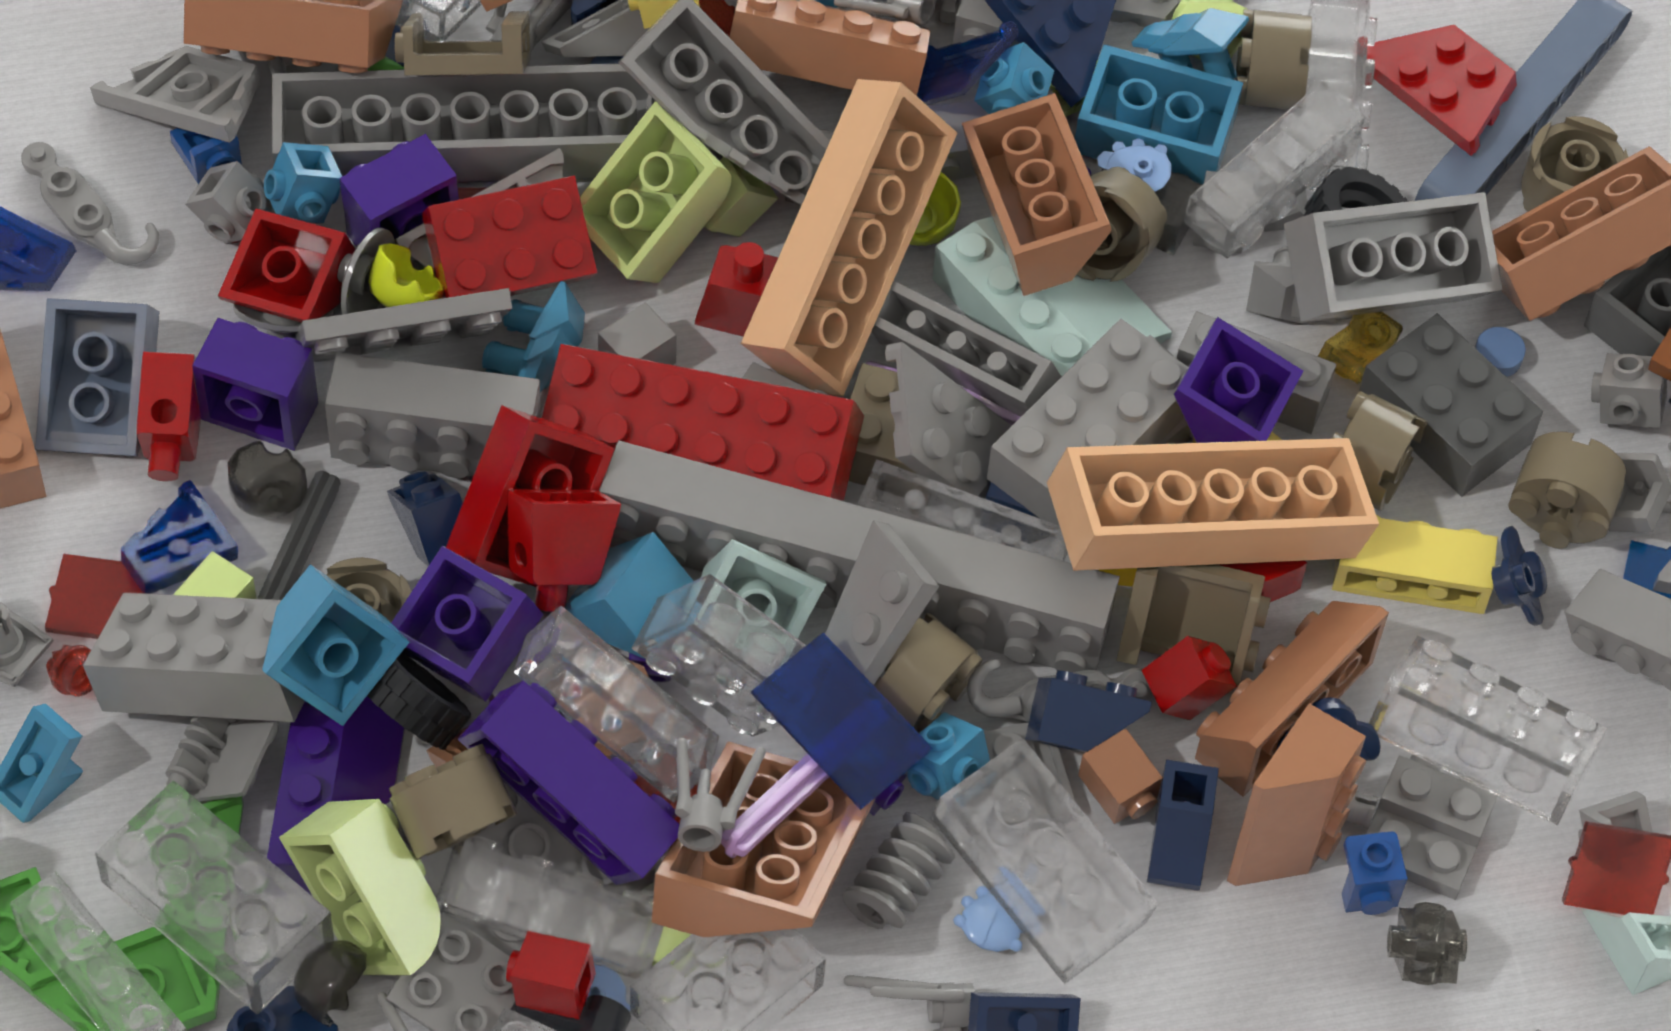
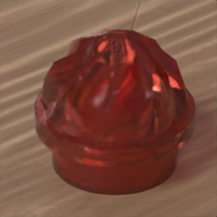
M63 644L60 650L52 652V657L47 661L46 669L54 689L61 694H72L77 697L84 696L93 690L83 667L91 652L90 648L85 645L70 646Z

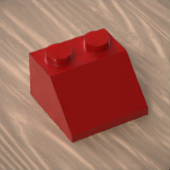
M255 208L218 293V297L222 301L300 323L304 320L321 318L341 303L342 282H339L337 278L339 265L346 254L350 253L353 255L356 249L345 232Z

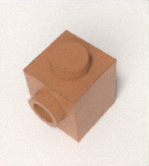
M1126 728L1083 754L1078 776L1114 824L1127 816L1137 819L1149 812L1158 802L1157 798L1163 779Z

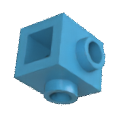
M1024 42L989 54L980 74L981 79L974 101L988 114L1047 96L1054 70Z
M283 142L273 168L268 170L264 179L265 196L270 200L276 214L310 223L325 222L331 205L338 200L340 193L339 178L342 177L329 146Z
M946 712L941 714L902 747L911 787L924 796H931L950 806L992 770L984 730Z

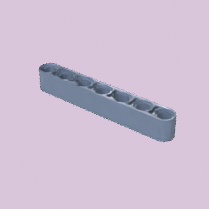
M1577 0L1516 72L1517 86L1508 101L1500 106V114L1492 126L1486 125L1479 137L1480 147L1477 152L1470 156L1458 145L1454 144L1424 180L1415 201L1484 192L1487 196L1534 140L1538 131L1551 120L1616 43L1627 27L1633 11L1616 0Z

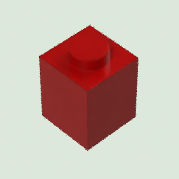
M1192 636L1185 637L1141 670L1161 712L1186 720H1192L1237 687L1229 671L1231 667L1230 659L1222 647L1215 642L1205 641Z
M527 931L520 951H512L506 969V981L512 983L516 1006L578 1020L596 975L591 944Z

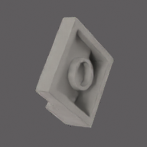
M1414 754L1408 759L1399 755L1366 834L1395 832L1398 836L1407 880L1456 900L1498 795L1490 792L1487 782L1478 776L1463 774L1458 779L1440 772L1438 763L1428 756Z

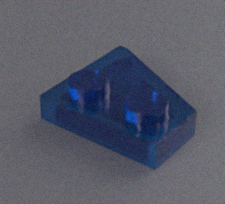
M0 206V290L50 291L77 252L73 243Z
M188 480L178 488V497L166 510L159 507L147 520L146 527L139 532H135L121 547V562L143 594H152L187 580L212 551L229 562L238 559V545L193 482Z

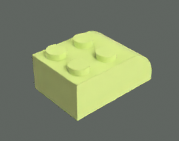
M655 101L580 196L589 238L627 279L659 283L725 200L731 186V174L696 136L690 133Z
M380 799L327 802L281 835L279 839L358 975H411L426 963L437 945L441 927L440 910L435 895L424 877L426 871L420 859L417 860L414 853L407 848L398 832L399 822L395 814Z

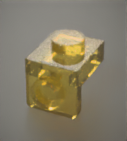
M1384 312L1353 315L1347 327L1325 341L1318 357L1336 363V374L1359 384L1362 382L1366 365L1397 343L1403 331V326Z

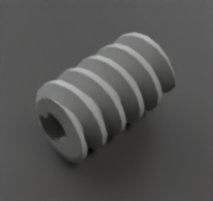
M905 812L903 822L897 823L890 832L891 838L885 839L879 846V854L872 855L866 863L867 870L860 871L854 879V886L848 887L842 895L848 909L857 919L868 926L883 929L885 924L888 923L894 927L902 928L907 920L898 907L914 912L919 903L911 891L918 895L926 896L931 887L924 876L932 880H939L943 870L937 861L951 864L955 858L954 851L946 843L944 836L933 824L915 813Z

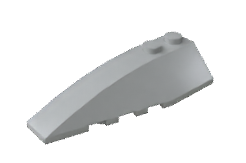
M678 0L637 40L618 63L665 111L703 144L799 205H802L830 140L693 0Z

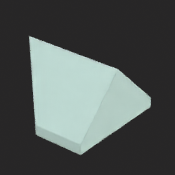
M1579 906L1632 996L1671 979V916L1631 912L1624 915Z

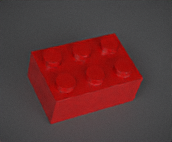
M575 175L431 205L422 212L436 278L444 289L442 299L509 288L510 296L556 287L560 281L570 284L588 280L597 274Z
M501 405L446 548L489 573L537 587V585L531 584L514 574L509 566L508 490L577 489L599 491L615 449L587 433Z

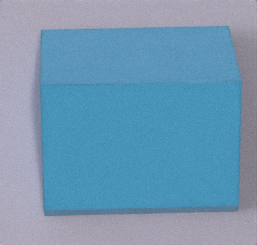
M652 532L609 548L600 580L594 585H579L567 601L564 610L558 613L557 623L650 661L695 598L698 586L656 534Z

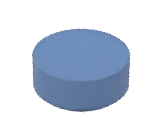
M1492 327L1483 331L1475 345V348L1506 377L1515 374L1520 369L1526 352L1522 338L1513 330L1505 327Z

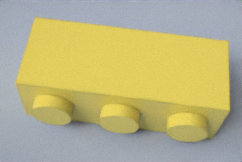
M1376 515L1379 525L1357 557L1335 559L1332 590L1484 614L1493 590L1491 572L1492 567L1495 566L1498 537L1485 535L1474 529L1453 530L1431 526L1423 521L1403 522L1384 519Z

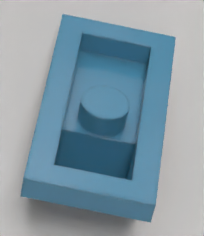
M47 704L32 707L0 765V803L22 823L31 821L73 784L83 772L82 768L70 759L83 736Z

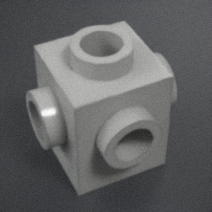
M238 161L209 168L185 203L204 223L206 231L225 244L242 240L255 208L268 212L273 208L270 200L265 196L263 181L257 175L247 171Z
M1606 354L1603 372H1594L1591 388V401L1600 403V423L1661 428L1667 400V379L1648 370L1652 356Z

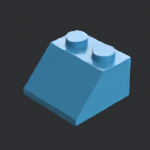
M310 564L276 607L262 670L269 677L343 726L408 645L409 641L385 616Z

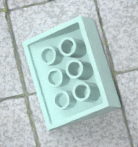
M992 216L972 222L936 245L932 279L970 320L1051 360L1061 376L1120 319H1123L1146 337L1151 335L1160 344L1171 338L1172 331L1123 280L1110 282L1111 279L1096 278L1092 281L1076 275L1072 281L1023 296Z

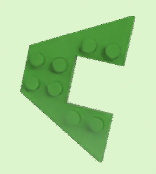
M243 796L212 800L140 827L141 839L175 919L72 957L37 868L33 867L1 879L0 971L76 1031H186L216 1019L244 808Z

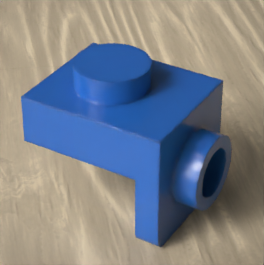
M181 128L170 131L171 143L198 184L211 167L235 161L242 165L237 135L229 143Z
M1390 831L1346 837L1343 846L1349 872L1341 893L1345 912L1362 911L1367 915H1377L1385 913L1393 907H1398L1408 878L1397 834Z

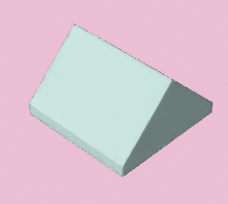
M732 539L704 566L698 591L695 595L685 628L686 632L779 673L826 586V581Z

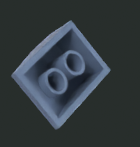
M47 298L35 450L138 457L140 443L137 437V416L143 352H157L160 311L148 304Z

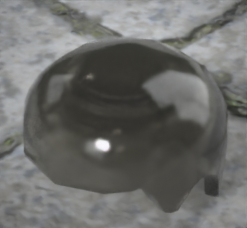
M256 441L236 449L227 462L230 495L237 507L249 515L260 518L284 517L300 506L308 491L306 469L293 458L288 449L281 453H272L265 448L263 442Z
M332 940L316 946L307 953L296 970L293 984L295 999L304 1011L326 1027H331L334 1022L328 1012L330 1010L346 1011L348 1009L347 991L359 981L367 967L366 952L352 942Z

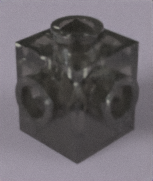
M1430 902L1417 903L1414 905V908L1399 907L1397 926L1389 925L1387 956L1388 958L1395 959L1402 981H1411L1422 985L1437 983L1457 984L1459 962L1465 961L1467 954V932L1465 929H1460L1453 911L1447 910L1446 907L1440 904Z

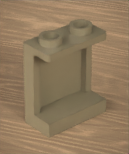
M510 11L501 25L502 40L426 41L424 39L423 13H413L406 23L401 26L400 33H395L396 62H404L405 76L523 74L531 60L529 11Z
M1216 564L1137 568L1116 661L1137 665L1140 650L1162 655L1185 637L1192 636L1205 641L1215 642L1222 647L1230 659L1231 667L1229 671L1238 687L1243 670L1249 672L1254 670L1260 642L1250 640L1253 627L1264 628L1271 598L1261 596L1265 576Z

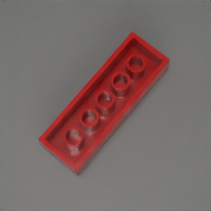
M560 344L542 418L587 433L614 449L619 440L844 501L864 414L852 399Z

